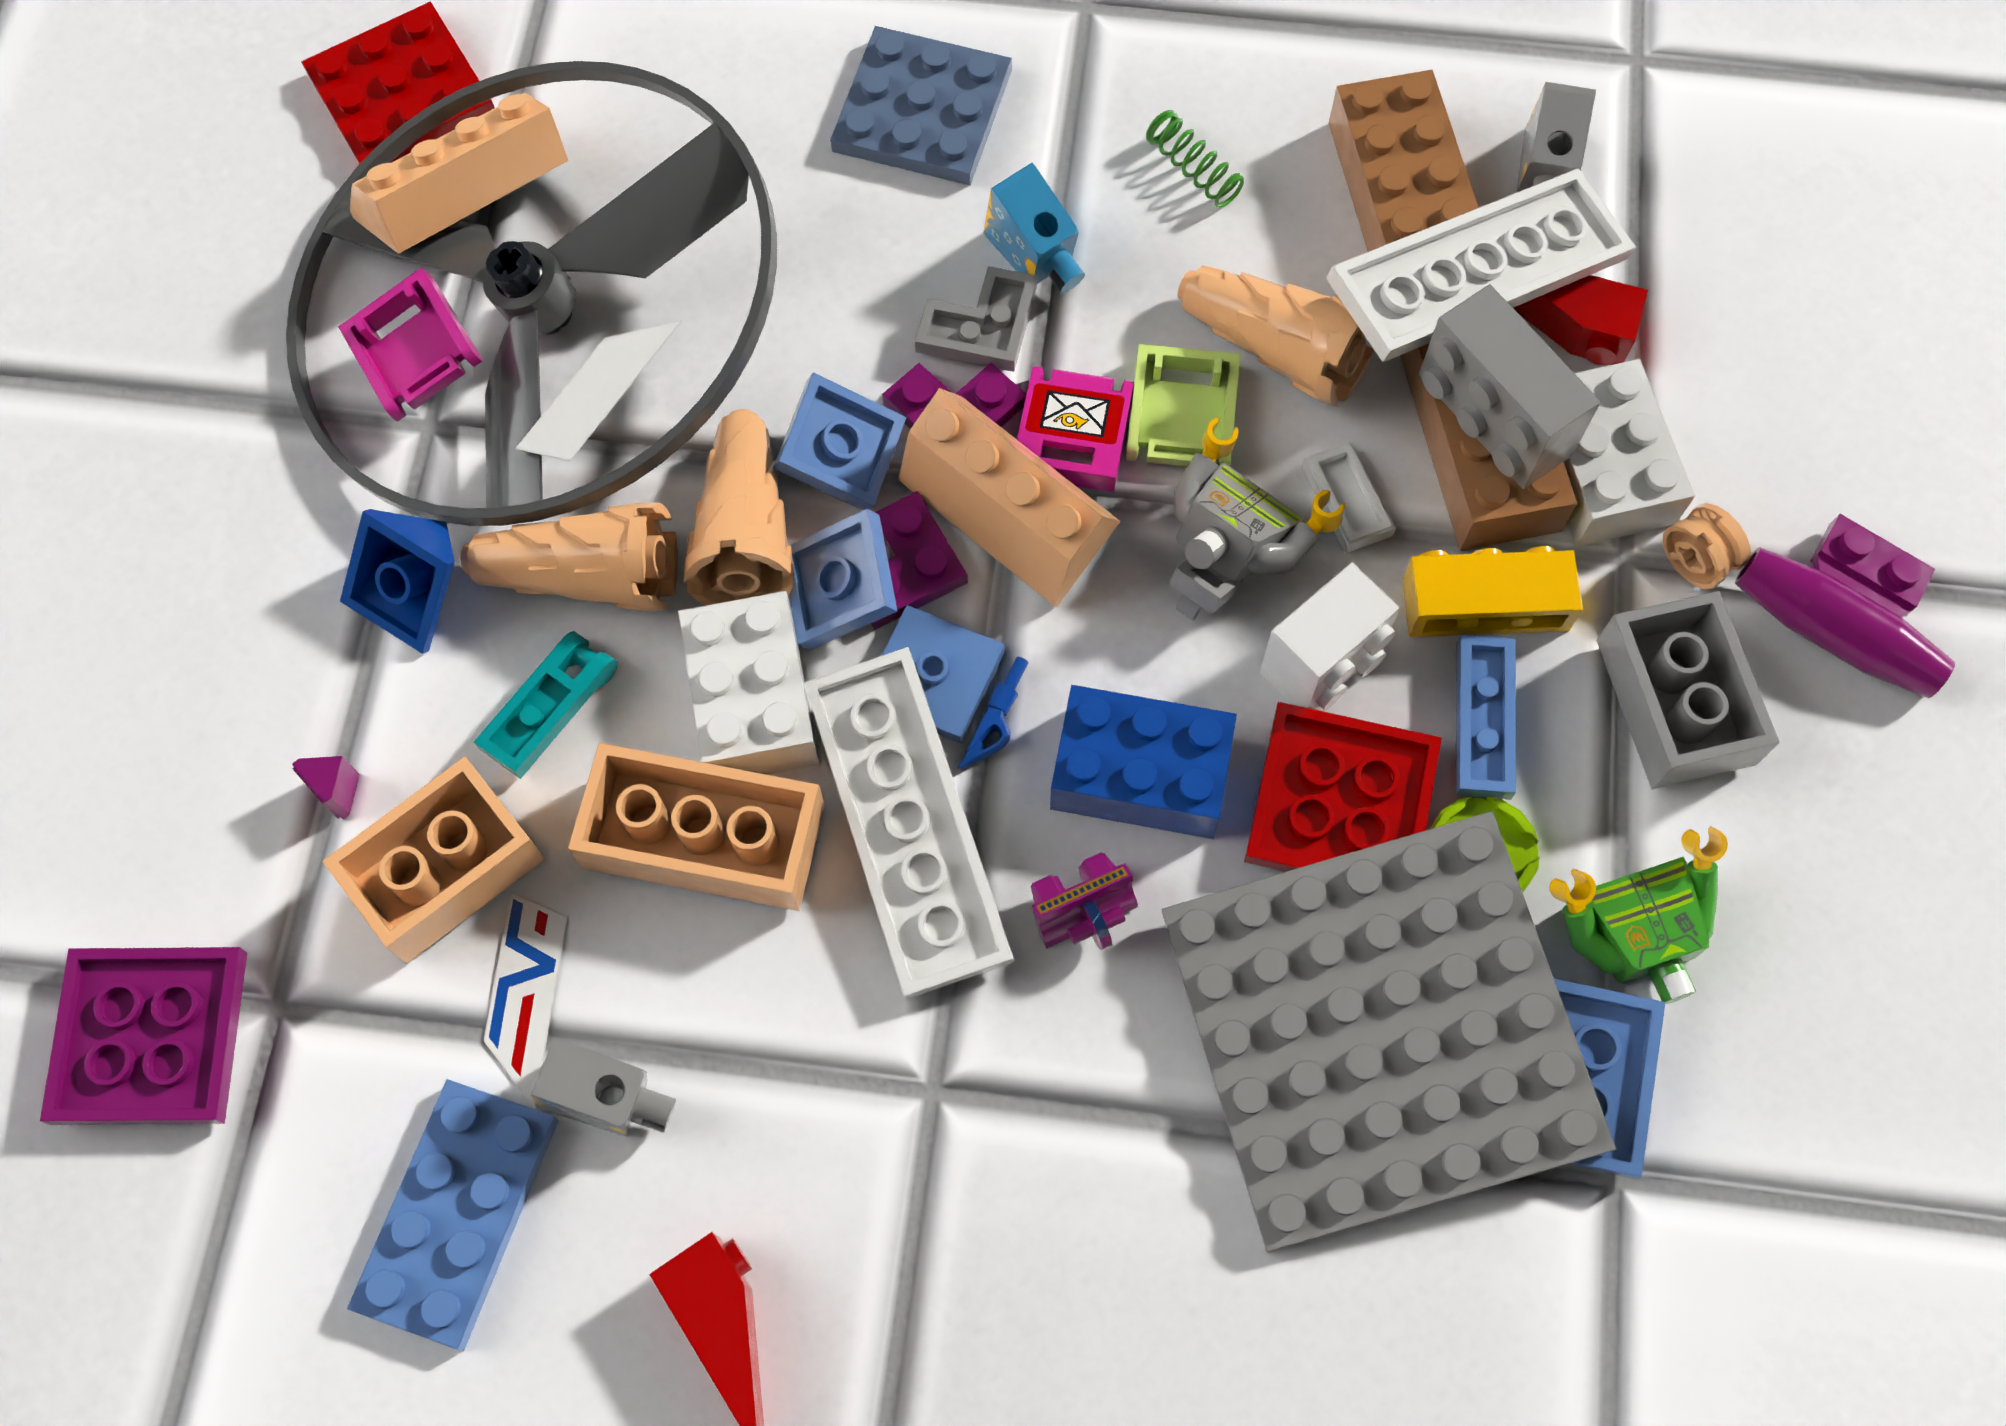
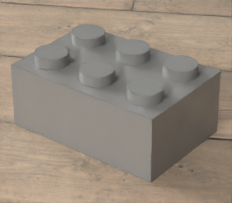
M1491 284L1438 318L1418 374L1422 378L1424 387L1429 394L1436 399H1441L1456 415L1462 430L1468 436L1477 438L1492 455L1498 470L1505 476L1512 477L1522 489L1531 485L1574 454L1601 403L1594 393Z
M1720 591L1614 614L1596 640L1651 789L1755 766L1780 743Z

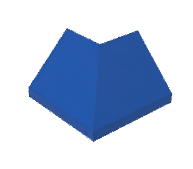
M373 509L362 511L340 598L341 603L422 654L430 650L455 562L447 522Z

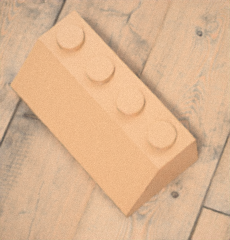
M527 93L510 95L502 99L498 107L479 117H470L460 121L456 125L455 130L438 139L418 143L412 148L411 153L392 163H383L373 167L368 171L366 177L352 183L350 212L353 219L399 254L569 160L550 108Z
M939 388L908 433L898 480L912 492L918 491L921 498L1053 606L1058 607L1120 523V520L962 396Z

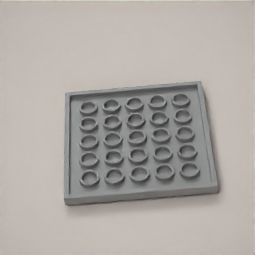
M1493 811L1162 908L1165 925L1266 1252L1616 1150Z

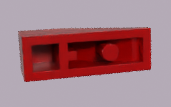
M1589 275L1513 307V309L1571 355L1586 358L1597 365H1613L1625 361L1636 341L1648 290Z
M710 1232L649 1275L739 1426H764L753 1294L751 1286L744 1277V1274L752 1270V1267L733 1238L724 1244L719 1236Z

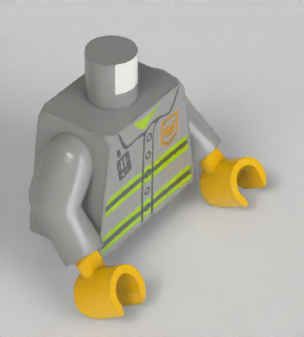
M1214 418L1209 422L1202 440L1204 451L1202 454L1196 453L1175 488V517L1182 523L1176 535V540L1179 545L1185 548V557L1193 567L1206 569L1211 566L1232 581L1238 582L1254 573L1284 574L1290 571L1319 541L1317 534L1320 531L1333 532L1340 527L1343 520L1345 503H1342L1334 512H1324L1322 510L1329 502L1331 491H1320L1313 499L1311 517L1304 524V517L1224 462L1218 467L1215 463L1217 458L1226 457L1232 452L1239 433L1236 427L1230 439H1217L1213 433L1220 418Z

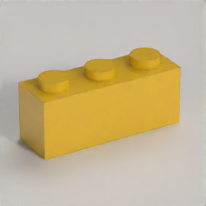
M1539 546L1528 549L1525 552L1502 553L1501 550L1496 548H1485L1477 550L1472 554L1449 555L1442 550H1431L1423 552L1418 556H1411L1402 578L1409 637L1570 631L1583 611L1574 550L1556 551L1553 547Z

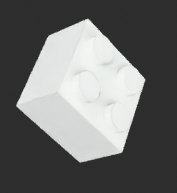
M1351 562L1271 631L1259 673L1290 704L1310 709L1320 706L1325 711L1334 705L1346 692L1348 687L1344 684L1357 672L1363 677L1368 675L1385 658L1386 653L1382 649L1391 641L1396 633L1392 626L1400 607Z

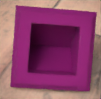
M343 756L299 758L292 763L294 772L338 819L340 817L345 819L350 815L360 774Z

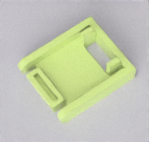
M1138 344L1126 461L1136 462L1139 455V447L1148 448L1146 463L1188 467L1196 453L1202 454L1204 451L1202 440L1209 422L1217 417L1220 420L1213 433L1214 436L1219 440L1230 439L1234 431L1241 354ZM1164 368L1212 373L1211 386L1160 381L1161 371ZM1232 452L1226 457L1218 458V466L1223 462L1230 466Z

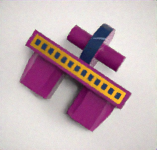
M1101 852L1083 860L1082 864L1078 867L1080 878L1083 881L1080 884L1065 890L1058 876L1051 875L1032 883L1031 891L1035 903L1032 905L1040 938L1046 949L1069 938L1073 944H1077L1090 937L1093 938L1100 950L1112 946V939L1108 929L1125 922L1124 913L1138 907L1132 888L1133 876L1125 863L1116 867L1105 853Z

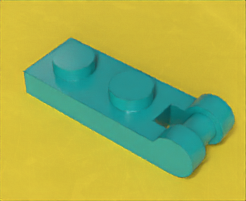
M575 631L569 632L475 739V745L483 753L521 779L597 688L604 686L611 680L617 670L618 661L604 651L594 652L589 648V641ZM577 665L582 670L573 679L565 672L569 667Z

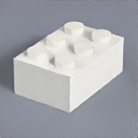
M1636 359L1575 373L1601 401L1574 454L1564 461L1578 503L1567 521L1576 547L1671 526L1676 521H1679L1696 495L1641 360Z
M776 592L678 611L701 762L761 774H771L820 764L807 691L804 685L805 679L793 613L787 592Z

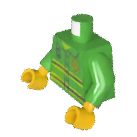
M1710 826L1708 828V843L1704 848L1700 849L1699 833L1692 829L1687 830L1682 835L1681 843L1685 851L1694 856V859L1688 865L1683 856L1597 886L1592 876L1573 868L1571 875L1575 883L1571 892L1565 881L1557 878L1553 879L1549 885V891L1554 898L1566 903L1563 907V915L1573 949L1603 972L1612 973L1621 984L1650 975L1661 1001L1666 1002L1665 1004L1681 1000L1696 993V989L1683 963L1696 958L1709 948V939L1712 937L1718 893V866L1715 861L1720 860L1727 851L1728 842L1726 836L1721 831Z

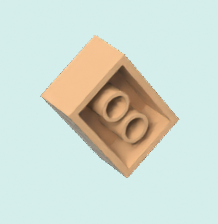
M464 756L322 862L384 946L407 964L546 858L466 756Z

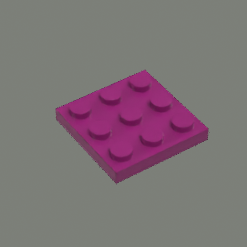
M240 947L68 948L40 1122L49 1125L225 1124L247 952Z

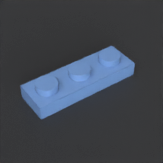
M1461 634L1456 643L1455 796L1480 798L1488 796L1511 800L1516 794V638Z

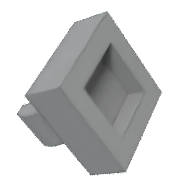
M1186 560L1176 568L1168 584L1183 594L1176 605V610L1193 621L1196 619L1201 608L1211 615L1236 595L1244 579L1238 582L1232 581L1211 566L1206 569H1197Z

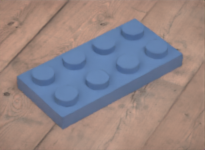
M446 1079L347 1309L464 1351L559 1119L547 1113Z

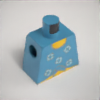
M1033 162L991 188L983 233L1017 272L1037 275V284L1049 277L1061 293L1068 292L1078 285L1085 276L1083 270L1072 258L1079 234L1078 229Z

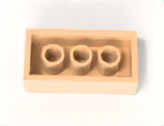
M599 743L568 850L583 869L799 911L825 810V803L818 784Z

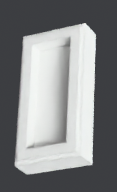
M1352 441L1303 459L1302 469L1315 495L1322 490L1331 491L1329 502L1323 511L1328 513L1334 512L1342 503H1345L1342 524L1334 531L1345 554L1394 535L1396 527Z

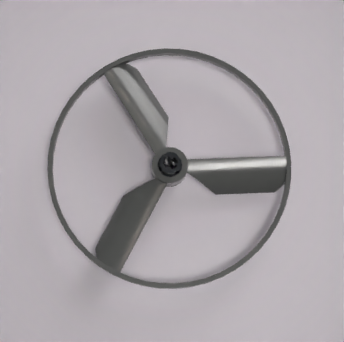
M592 61L546 63L495 75L450 94L401 125L356 167L334 195L320 217L305 247L294 279L286 328L287 363L292 389L302 417L315 440L330 459L362 488L390 505L424 518L469 526H504L539 521L569 513L610 496L649 473L688 442L715 413L733 389L753 354L764 328L771 304L777 269V232L773 206L765 181L745 143L731 124L711 104L688 88L664 76L640 68ZM578 80L610 81L638 86L663 94L689 107L712 124L549 249L539 243L530 241L503 242L496 248L487 226L461 219L398 254L353 219L350 212L352 183L366 177L370 169L383 163H390L418 138L458 113L496 96L530 86ZM750 176L757 199L761 224V259L758 280L747 320L734 349L720 373L689 412L647 450L622 467L592 483L558 496L543 499L542 455L515 448L541 417L539 333L546 335L557 333L569 323L572 317V311L576 303V289L569 280L571 278L566 272L608 273L646 279L747 202ZM333 237L483 282L485 295L510 323L497 351L485 391L486 508H459L435 505L388 489L360 472L348 461L331 439L320 419L310 390L306 370L305 333L313 285L323 257Z

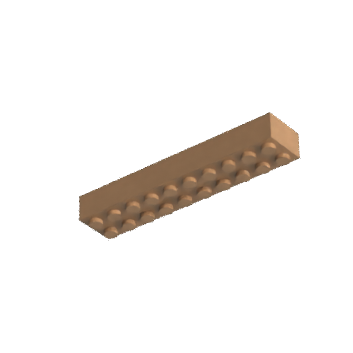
M1433 69L1338 85L1336 87L1328 124L1368 252L1479 208ZM1430 343L1400 355L1459 550L1462 551L1562 532L1578 504L1564 462L1525 489H1522L1512 477H1507L1498 470L1488 450L1477 438L1468 436L1460 427L1456 415L1441 399L1431 396L1424 387L1422 378L1418 374Z

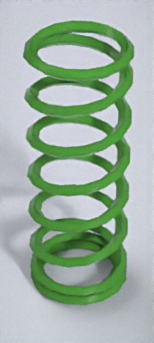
M1166 110L1157 115L1147 129V141L1152 145L1159 144V151L1162 155H1171L1173 166H1182V173L1185 177H1194V185L1197 188H1205L1206 197L1208 199H1215L1216 207H1223L1233 201L1243 187L1244 177L1240 173L1231 175L1218 193L1211 195L1209 187L1224 176L1229 168V163L1223 162L1219 164L1209 176L1207 183L1200 184L1197 181L1198 175L1202 174L1214 163L1217 158V151H1211L1206 154L1198 164L1195 172L1188 173L1186 165L1202 153L1206 146V141L1200 140L1196 142L1187 152L1183 162H1177L1174 158L1175 154L1190 143L1194 136V129L1183 132L1175 142L1172 151H1165L1163 143L1169 141L1179 132L1183 119L1178 118L1174 110ZM1171 117L1165 129L1153 137L1159 126ZM1188 134H1190V135L1188 136V138L1183 142V144H1181V145L1179 146V144L1182 142V140H1183ZM1200 146L1197 152L1194 155H1192L1195 149ZM1212 156L1210 161L1204 167H1202L1205 164V162ZM1240 180L1235 192L1227 200L1219 203L1220 197L1229 193Z

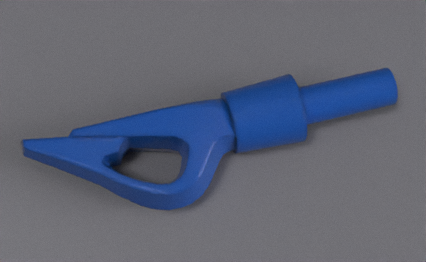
M1019 656L1016 657L1004 683L996 685L987 705L988 708L965 752V757L957 766L958 769L962 770L1000 751L1008 744L1010 730L1004 717L1007 716L1018 697L1015 689L1029 663L1026 659ZM992 732H998L1000 734L999 741L983 749V741Z

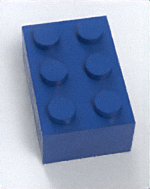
M1071 684L1051 784L1050 810L1214 839L1220 819L1237 714Z

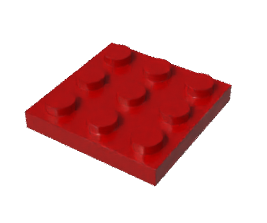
M431 1L301 61L307 75L359 164L382 141L424 109L462 88L479 82L478 77ZM489 99L474 105L442 122L418 138L390 163L411 153L412 148L418 143L426 140H436L455 130L456 125L460 121L470 117H479L495 108L492 100Z
M1278 702L1244 862L1287 872L1426 831L1442 737Z

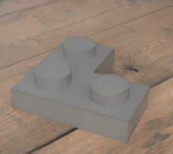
M988 266L976 308L927 299L915 338L916 353L982 366H988L992 363L998 369L1014 372L1037 289V275Z

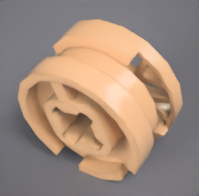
M1709 503L1698 505L1685 519L1676 521L1663 533V547L1674 569L1686 581L1705 590L1715 588L1729 575V570L1742 568L1750 559L1751 547L1747 535L1740 524L1728 512L1717 505Z

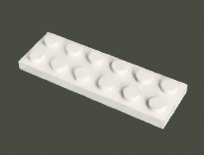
M1578 168L1332 266L1326 279L1381 361L1385 362L1430 343L1438 318L1489 284L1513 308L1627 260L1636 246Z
M909 647L805 682L807 695L903 996L909 999L1015 962Z

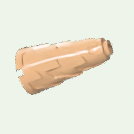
M1204 265L1195 272L1189 270L1180 282L1177 295L1182 300V309L1204 324L1212 327L1214 334L1259 357L1258 362L1291 379L1292 386L1331 406L1337 407L1338 400L1344 402L1362 377L1374 351L1373 348L1366 346L1364 334L1336 294L1332 298L1290 283L1285 287L1241 272L1239 276Z
M738 409L732 411L729 415L723 417L718 424L714 446L707 458L702 499L697 500L694 530L690 531L684 564V582L687 580L686 591L694 599L706 606L786 591L787 595H789L793 587L792 547L787 545L784 503L782 499L779 500L777 470L773 468L775 461L772 459L769 432L765 427V422L750 410Z
M643 502L609 506L608 511L560 517V521L512 525L510 530L473 535L471 542L462 547L460 561L464 574L470 576L478 585L515 589L516 593L557 595L574 600L615 604L616 608L662 611L670 604H667L665 600H659L660 596H674L678 573L676 532H662L659 520H672L670 513L662 503Z

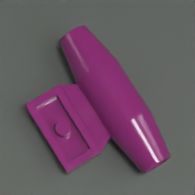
M1839 514L1826 529L1810 560L1813 562V567L1758 547L1750 556L1749 561L1739 572L1735 584L1788 629L1859 671L1926 698L1933 697L1949 679L1954 670L1955 661L1903 619V617H1906L1918 606L1935 571V568L1842 514Z

